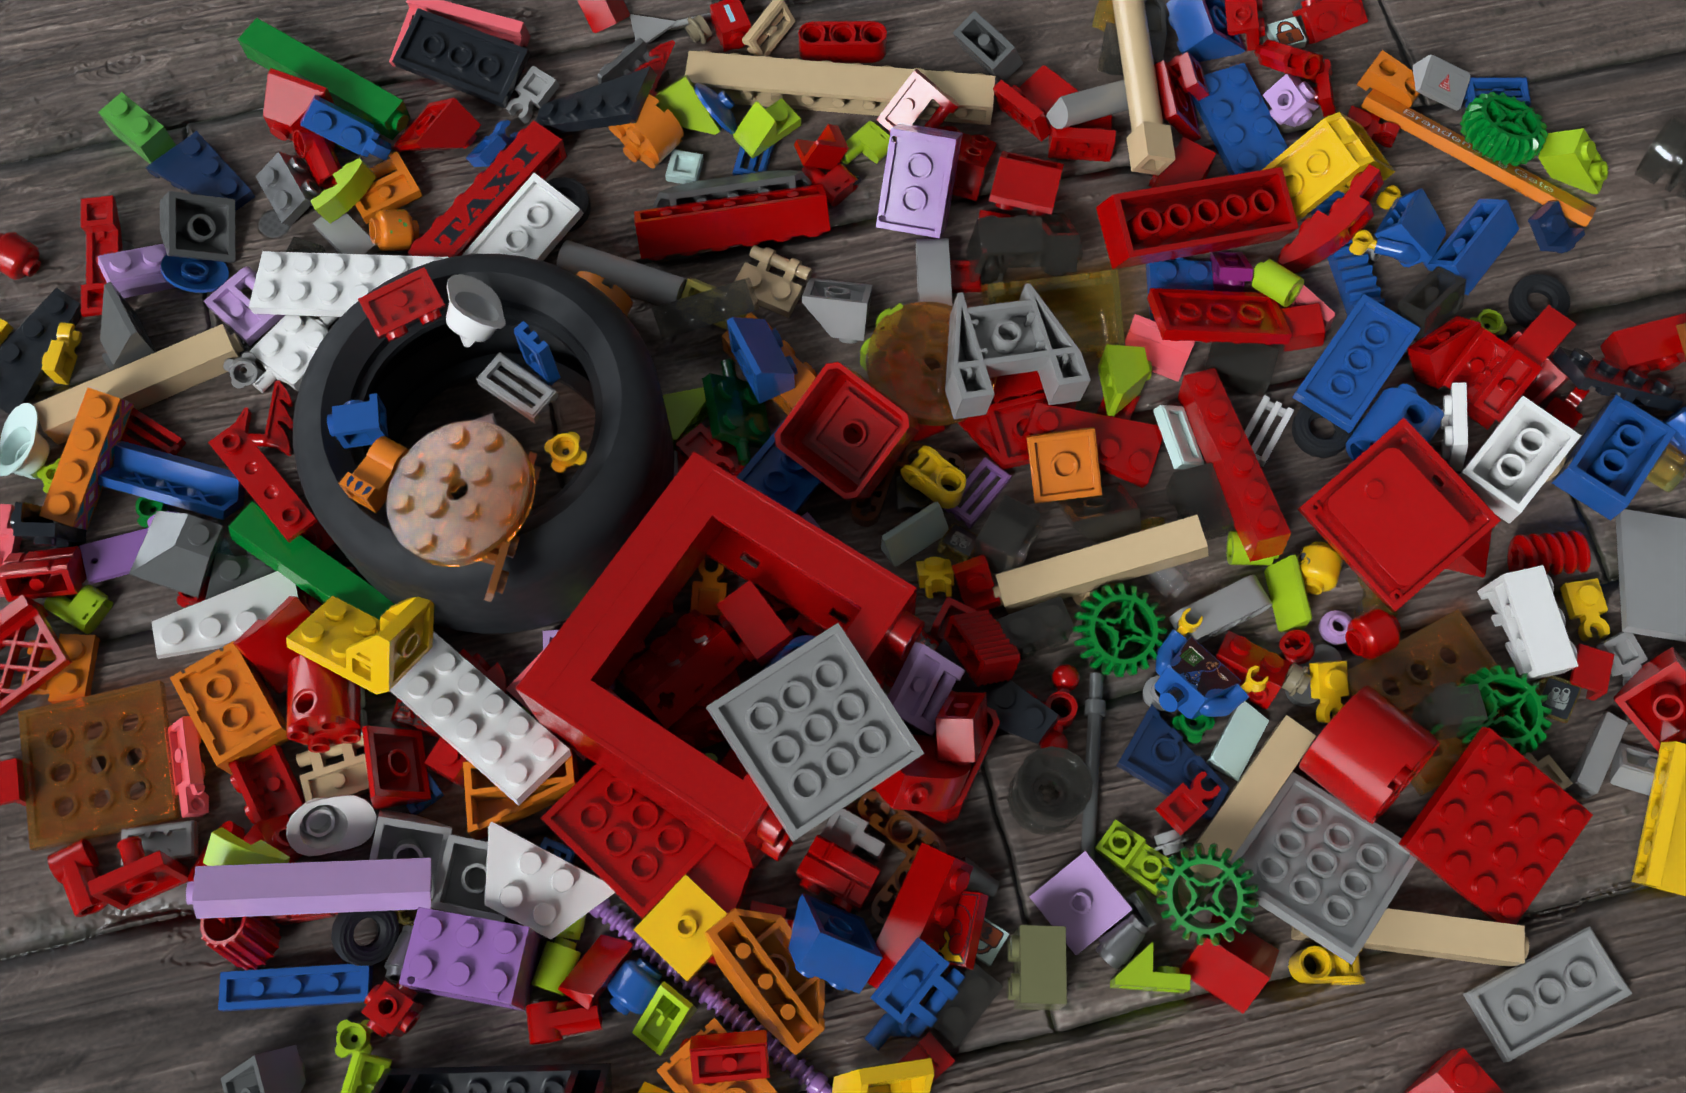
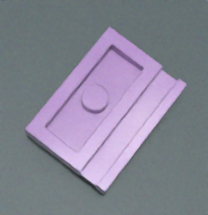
M164 244L98 256V265L106 282L111 281L124 298L177 288L170 284L161 273V261L167 254Z

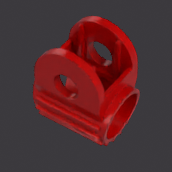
M245 916L237 923H234L233 917L200 919V931L203 935L201 939L207 942L206 945L238 968L242 967L246 971L249 968L256 970L261 964L266 965V961L270 957L273 958L275 951L280 947V928L275 925L276 922L270 920V916Z

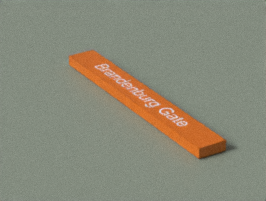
M1374 88L1361 105L1365 110L1388 122L1399 125L1404 131L1542 205H1545L1548 201H1559L1564 216L1583 227H1586L1593 218L1596 207L1519 166L1516 167L1510 163L1504 166L1500 161L1493 163L1491 158L1487 156L1482 157L1480 151L1472 150L1473 145L1467 143L1465 137Z

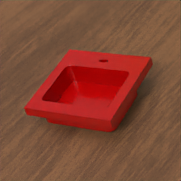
M1405 418L1400 420L1297 509L1392 613L1396 612L1501 521ZM1432 477L1440 483V487L1434 483Z

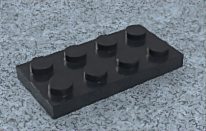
M418 8L392 62L398 68L506 108L531 54L526 48Z

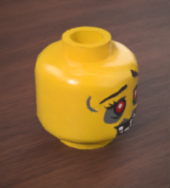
M1313 542L1300 549L1298 561L1306 592L1319 595L1322 592L1334 589L1337 586L1343 564V559L1325 542Z

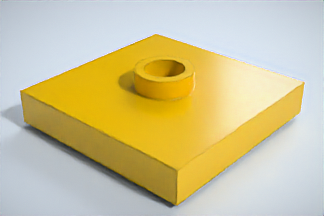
M685 874L633 930L680 976L689 982L713 956L705 932L727 913Z

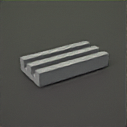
M500 352L476 379L481 387L535 424L540 419L539 415L549 409L548 404L551 401L555 402L559 397L556 390ZM501 365L542 393L541 399L497 370ZM492 376L500 383H502L503 385L514 391L516 394L527 400L529 403L534 405V407L530 408L528 405L514 397L512 394L501 388L499 385L491 381L489 378Z

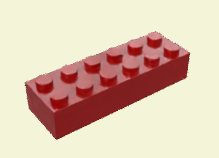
M1282 167L1112 194L1096 207L1112 270L1278 241L1299 228Z

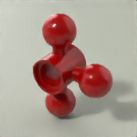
M1062 664L1055 668L1052 673V682L1058 690L1051 694L1046 702L1040 701L1050 709L1054 705H1063L1069 711V715L1058 720L1040 745L1042 753L1050 759L1061 758L1067 752L1068 740L1062 733L1063 730L1072 725L1077 713V702L1069 693L1078 686L1080 675L1078 670L1069 664ZM1025 690L1026 692H1028L1029 694H1031L1033 697H1035L1036 699H1038V697H1037L1033 692L1028 691V690Z

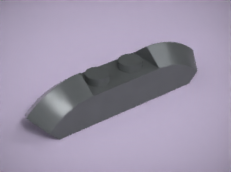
M795 170L764 171L701 180L677 185L659 192L653 207L660 208L810 186L812 182L802 171Z

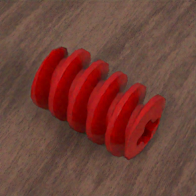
M1571 530L1567 533L1558 531L1553 534L1545 532L1540 535L1533 533L1527 536L1520 534L1514 536L1510 541L1507 563L1509 572L1544 565L1547 575L1549 571L1554 575H1559L1563 570L1567 574H1572L1576 569L1580 573H1584L1590 568L1591 554L1586 538L1581 532Z

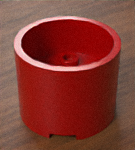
M1366 685L1326 725L1304 755L1299 768L1361 819L1373 824L1399 798V794L1408 786L1413 778L1421 772L1441 743L1418 722L1370 685Z

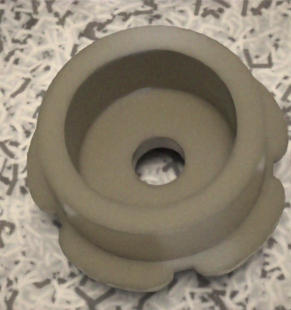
M697 15L692 19L689 17L687 19L689 25L685 27L689 37L694 43L700 40L702 44H706V40L712 36L708 24L701 15Z
M1293 663L1289 668L1281 687L1289 692V696L1292 697L1296 692L1302 695L1308 687L1312 676L1307 674L1308 666L1301 667Z

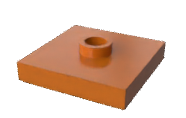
M1094 427L1026 436L1035 504L1102 495Z

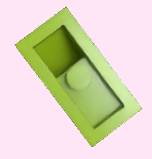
M782 98L766 109L757 101L752 105L733 134V138L753 159L800 127L801 118Z
M1151 942L1110 980V988L1184 994L1190 991L1191 975L1180 974V968L1159 966L1157 967V972H1153V942Z

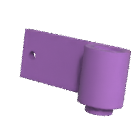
M155 515L147 520L148 528L80 545L89 584L129 574Z

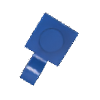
M509 120L498 122L493 133L490 136H485L466 157L473 167H489L495 161L497 154L507 144H511L515 140L518 132L512 133L510 137H507L505 133L506 127L511 123Z

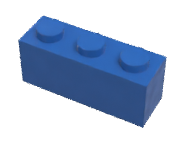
M1479 199L1428 263L1441 292L1469 295L1518 232L1519 227L1508 200Z

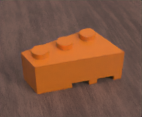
M568 747L571 751V756L519 806L469 761L463 762L468 834L475 840H480L488 836L490 822L505 828L560 800L580 780L578 758L573 749Z

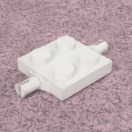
M285 315L249 351L255 355L256 360L266 370L253 383V386L261 393H264L275 380H279L299 391L301 381L320 342L329 332L327 328L338 317L320 316L316 319L309 316Z

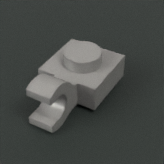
M843 808L830 817L820 836L851 853H854L855 849L859 848L877 861L880 860L886 849L883 842L865 833L869 827V822Z

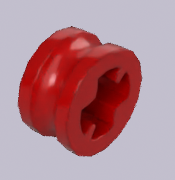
M1292 630L1284 634L1280 639V649L1285 660L1291 662V664H1304L1313 657L1315 648L1309 634L1305 631ZM1299 644L1301 648L1295 650L1293 647Z

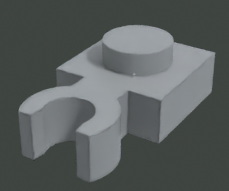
M532 65L515 88V91L520 96L512 99L508 103L506 110L510 115L514 116L519 109H523L518 117L526 124L532 118L534 106L541 108L543 104L549 101L560 85L556 79Z
M1620 632L1596 645L1599 650L1615 654L1611 674L1612 676L1622 674L1624 677L1623 686L1642 667L1641 663L1648 660L1633 633Z

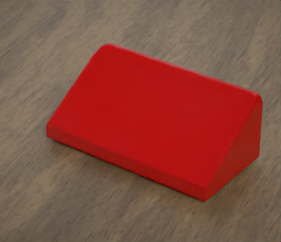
M601 934L561 983L558 990L589 1010L606 989L614 974L630 958L634 944L626 940Z
M766 1030L691 1036L689 1050L693 1085L770 1078Z

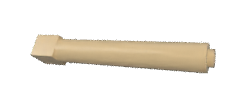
M1112 0L1132 133L1126 138L1131 171L1160 175L1176 158L1171 126L1163 124L1144 0Z

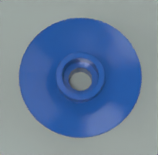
M696 83L694 90L701 103L718 124L733 135L737 130V123L731 111V108L735 106L733 100L725 91H721L718 94L708 86Z
M166 254L160 266L163 277L170 284L179 289L195 293L216 291L229 277L228 267L221 261L167 256Z

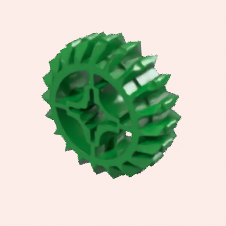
M1490 92L1489 94L1481 93L1478 98L1469 103L1460 122L1462 126L1460 132L1466 136L1465 141L1473 145L1472 150H1478L1482 153V157L1487 156L1491 158L1493 163L1500 161L1504 166L1509 163L1516 167L1519 164L1526 165L1540 153L1548 136L1546 131L1547 125L1541 122L1543 119L1541 115L1535 114V108H1529L1525 105V101L1520 102L1516 100L1515 96L1507 97L1503 92L1499 95L1495 92Z
M1118 583L1115 585L1114 591L1110 585L1102 586L1101 593L1097 590L1090 593L1092 602L1083 600L1080 603L1086 613L1077 612L1074 615L1075 619L1082 622V625L1072 627L1074 633L1082 634V638L1075 640L1074 644L1075 646L1085 645L1086 650L1082 651L1080 657L1086 659L1093 656L1090 667L1096 669L1102 664L1101 671L1103 675H1109L1114 670L1116 677H1123L1125 671L1130 676L1137 675L1138 667L1142 670H1147L1150 667L1147 658L1156 660L1157 652L1153 648H1160L1163 644L1162 640L1157 639L1158 635L1166 634L1168 631L1164 627L1158 628L1157 622L1165 619L1163 614L1155 615L1153 612L1158 608L1159 603L1152 602L1147 604L1146 602L1149 599V593L1143 592L1137 597V586L1132 585L1125 590L1124 584ZM1111 602L1122 603L1120 610L1115 612L1112 619L1098 617L1100 611ZM1135 612L1141 619L1143 630L1139 629L1134 623ZM1121 624L1120 629L1129 635L1119 636V631L1115 630L1112 626ZM1095 630L1101 632L1105 637L1104 649L1097 640ZM1127 642L1141 643L1138 650L1126 659L1117 658L1119 651L1124 649Z
M1494 665L1490 668V671L1486 667H1482L1476 671V674L1470 673L1464 678L1465 683H1461L1456 687L1455 691L1458 695L1452 698L1451 704L1458 709L1453 710L1450 717L1460 720V723L1455 726L1454 731L1460 732L1464 730L1466 736L1462 739V743L1467 744L1473 740L1482 726L1498 730L1504 736L1508 735L1510 738L1503 739L1525 757L1526 753H1532L1538 749L1537 743H1542L1547 738L1544 731L1548 730L1552 723L1544 717L1550 715L1552 709L1542 706V703L1547 700L1548 695L1537 694L1535 690L1539 688L1540 683L1529 685L1527 683L1528 673H1522L1516 677L1514 667H1508L1504 672L1500 665ZM1497 689L1510 694L1512 697L1502 695ZM1477 706L1480 708L1482 712L1481 720L1477 713ZM1509 706V709L1503 713V717L1500 716L1496 720L1492 719L1498 714L1497 710H1502ZM1520 708L1523 710L1525 721L1520 714Z
M1202 843L1195 844V856H1193L1188 847L1182 848L1180 852L1183 861L1175 855L1168 859L1175 870L1163 867L1160 871L1162 876L1169 881L1163 880L1156 883V888L1167 892V894L1157 897V903L1169 905V908L1165 909L1161 916L1168 918L1173 915L1176 920L1171 924L1170 928L1175 931L1181 925L1184 926L1186 930L1182 938L1188 940L1193 932L1197 933L1196 941L1198 945L1205 943L1206 935H1210L1213 946L1219 945L1221 940L1220 933L1228 942L1233 941L1235 936L1232 928L1243 934L1247 927L1241 919L1252 922L1255 918V914L1246 907L1254 908L1259 905L1258 899L1248 896L1250 893L1257 892L1259 885L1255 883L1246 884L1245 880L1250 879L1254 875L1253 870L1249 869L1241 873L1238 868L1243 865L1245 859L1239 857L1234 863L1228 860L1232 855V849L1226 848L1222 856H1218V844L1216 843L1210 845L1208 854H1205ZM1198 864H1209L1223 871L1214 878H1205L1199 872L1194 873L1189 867ZM1181 876L1187 881L1185 885L1191 891L1192 896L1190 903L1185 908L1182 906L1178 895V885ZM1230 879L1235 884L1238 896L1235 912L1228 907L1230 903L1223 894V888ZM1216 882H1220V885L1214 890L1215 892L1212 895L1215 902H1211L1209 898L1207 902L1203 900L1198 906L1195 905L1203 893L1200 886L1203 885L1204 889H1206L1208 886L1212 887ZM1200 910H1209L1216 916L1221 915L1225 921L1205 923L1193 918V916Z

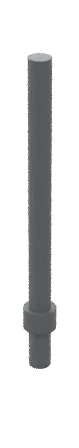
M1090 673L1089 699L1085 700L1084 715L1088 716L1081 854L1087 851L1094 861L1102 717L1106 715V701L1103 700L1104 675L1102 673Z

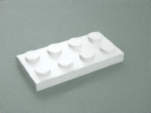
M533 173L463 255L507 254L543 261L584 213L578 206L536 173Z

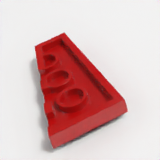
M1036 403L1032 407L1023 433L1024 437L1094 427L1099 469L1141 488L1148 484L1163 439L1158 425L1042 403Z

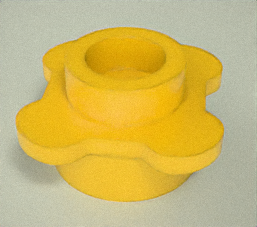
M576 432L558 434L545 443V451L551 455L553 460L551 467L555 472L562 473L567 467L575 464L583 465L587 461V453L581 450L579 445L581 439ZM565 449L569 450L567 455L562 453Z

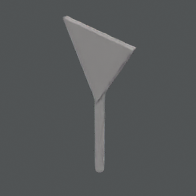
M711 13L701 15L704 20L711 19ZM630 14L635 41L642 38L646 45L670 28L688 24V18L672 21Z

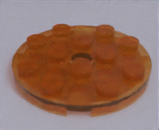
M927 301L904 305L902 309L891 315H886L875 328L866 353V369L870 383L918 419L919 424L930 426L950 425L967 419L953 418L945 392L949 323L953 306L944 303ZM928 357L935 358L939 361L940 368L930 371V367L925 364L924 359ZM990 377L994 389L997 377Z
M460 421L440 427L419 440L400 459L392 476L387 494V516L390 527L398 541L407 550L427 563L443 567H458L481 561L488 557L486 553L496 548L503 541L508 543L524 524L535 495L536 483L532 461L521 444L508 431L495 424L483 421ZM466 483L468 485L466 495L459 500H454L451 492L455 493L458 488L465 486Z

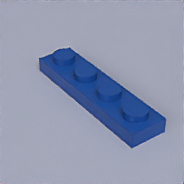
M354 964L220 972L218 1010L224 1012L364 1003L366 996L372 990L373 965L356 966Z

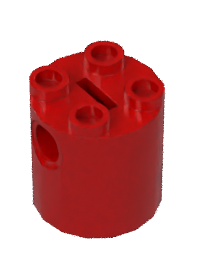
M302 655L293 658L288 664L287 738L303 745H308V750L314 753L327 752L330 750V746L359 742L361 740V686Z

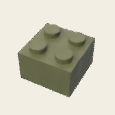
M1020 925L1016 932L1011 935V938L1007 940V962H1013V973H1011V977L1007 978V999L1014 1000V1009L1058 1011L1067 1005L1066 926Z

